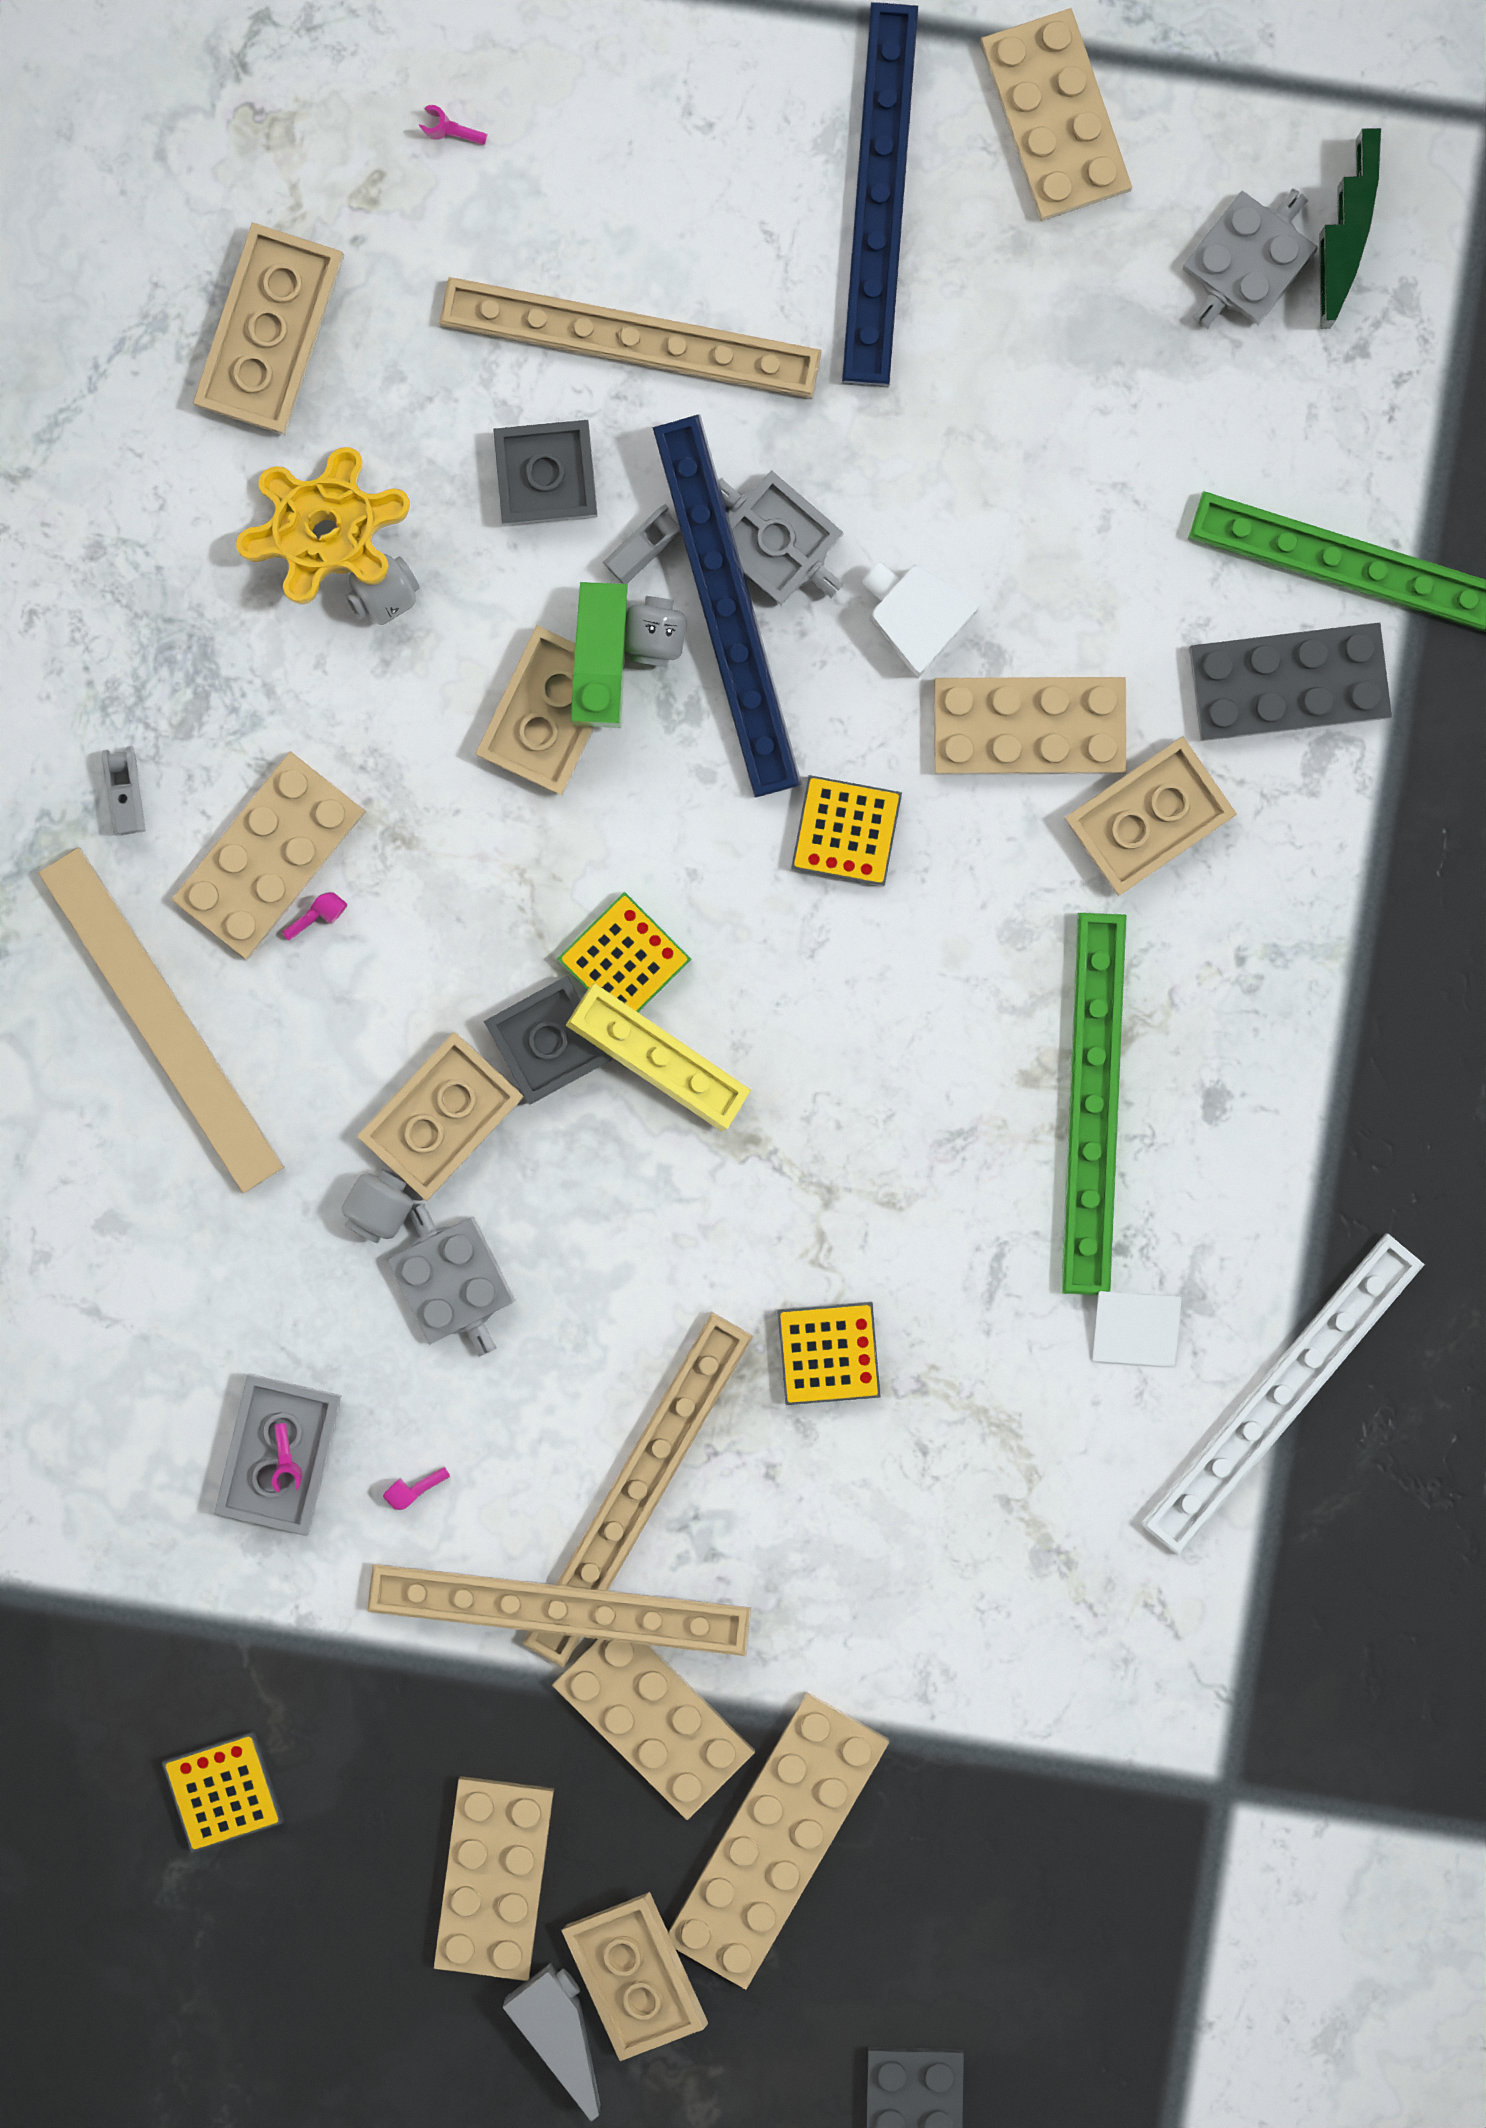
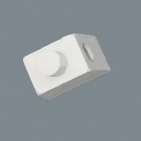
M879 562L862 581V584L882 601L871 613L870 620L918 678L978 612L981 606L971 597L916 564L902 579H899L884 564Z

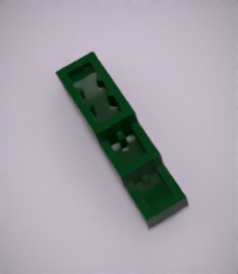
M1362 128L1356 138V176L1343 177L1337 186L1338 225H1325L1319 234L1320 329H1330L1337 320L1359 268L1371 228L1379 181L1381 128Z

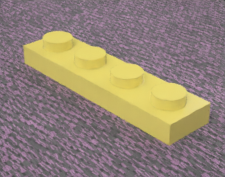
M595 983L589 987L565 1025L721 1132L728 1129L751 1089Z

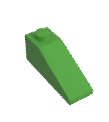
M580 582L571 715L573 726L622 727L628 584Z

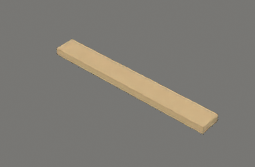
M448 277L439 321L442 327L809 399L813 398L822 352L820 349Z
M77 847L38 872L242 1193L248 1192L284 1169L285 1167L82 849Z
M711 1313L556 1585L608 1591L753 1338L752 1334L719 1315ZM529 1631L523 1644L564 1667L581 1637Z
M373 1564L367 1612L746 1656L752 1607Z

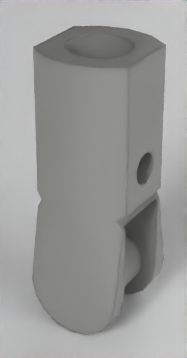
M666 504L657 509L603 561L604 565L622 584H628L681 533L679 524L667 513L669 507ZM652 526L664 536L655 546L644 536Z
M133 746L126 747V752L110 754L109 750H102V763L113 835L145 832L137 761ZM129 771L130 784L115 786L114 773Z

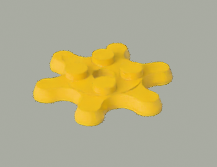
M351 447L336 449L329 456L324 473L319 478L311 481L298 480L288 469L280 466L268 468L259 478V489L265 497L274 503L275 513L266 524L250 527L240 533L236 540V548L244 559L251 562H261L275 557L286 559L289 563V571L283 582V590L287 598L297 604L305 605L312 602L317 596L321 581L333 572L337 574L352 572L358 580L367 585H377L387 575L389 568L388 560L383 553L372 545L371 539L381 528L402 522L409 512L410 500L405 492L396 488L387 489L376 494H369L360 490L357 486V479L361 473L363 461L356 449ZM324 520L336 522L337 528H334L328 534L321 535L320 538H317V535L313 533L315 525Z

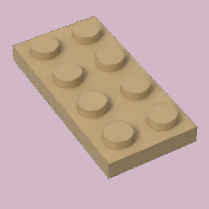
M1072 7L982 37L980 43L1041 222L1131 192L1132 184Z
M253 222L251 223L193 401L196 407L286 435L344 258L342 251Z
M1126 677L935 678V774H1125Z
M290 751L171 900L248 960L366 811Z
M596 1639L553 1682L552 1686L686 1820L755 1753V1750L650 1645Z
M464 1776L459 1777L434 1969L524 1981L529 1980L554 1788Z

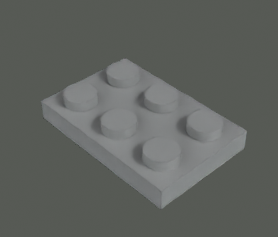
M251 1373L247 1374L214 1514L308 1536L342 1395ZM286 1423L292 1461L301 1468L303 1476L299 1489L296 1490L295 1477L289 1472L281 1473L279 1475L281 1492L278 1493L272 1485V1477L278 1466V1449L274 1425Z

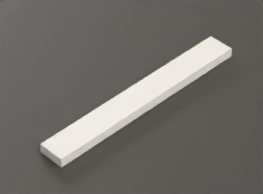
M1386 1233L1143 1520L1141 1525L1179 1556L1425 1264Z

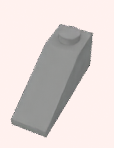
M550 1962L505 1998L503 2009L590 2121H593L599 2116L601 2104L581 2004L576 1996L580 1989L565 1969L558 1972Z

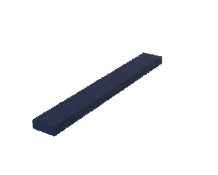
M871 2L842 384L889 387L918 5Z
M697 414L652 427L754 797L757 798L802 785L701 415Z

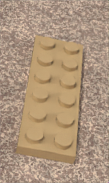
M806 1692L669 1928L668 1934L675 1949L746 1990L890 1740L813 1694Z

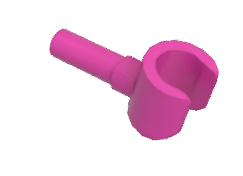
M436 105L424 107L428 114L440 117L439 124L434 128H428L419 124V127L429 138L439 140L446 135L485 145L488 134L450 121L443 110Z
M333 892L320 895L305 915L282 932L290 941L314 923L319 916L333 924L346 909L347 903Z
M286 1423L275 1424L278 1466L272 1477L273 1488L280 1493L281 1480L279 1475L289 1472L295 1477L296 1490H298L303 1473L301 1468L292 1461Z
M443 1467L418 1481L412 1488L399 1478L383 1494V1498L394 1509L403 1510L420 1495L424 1494L425 1491L450 1478V1475L446 1468Z

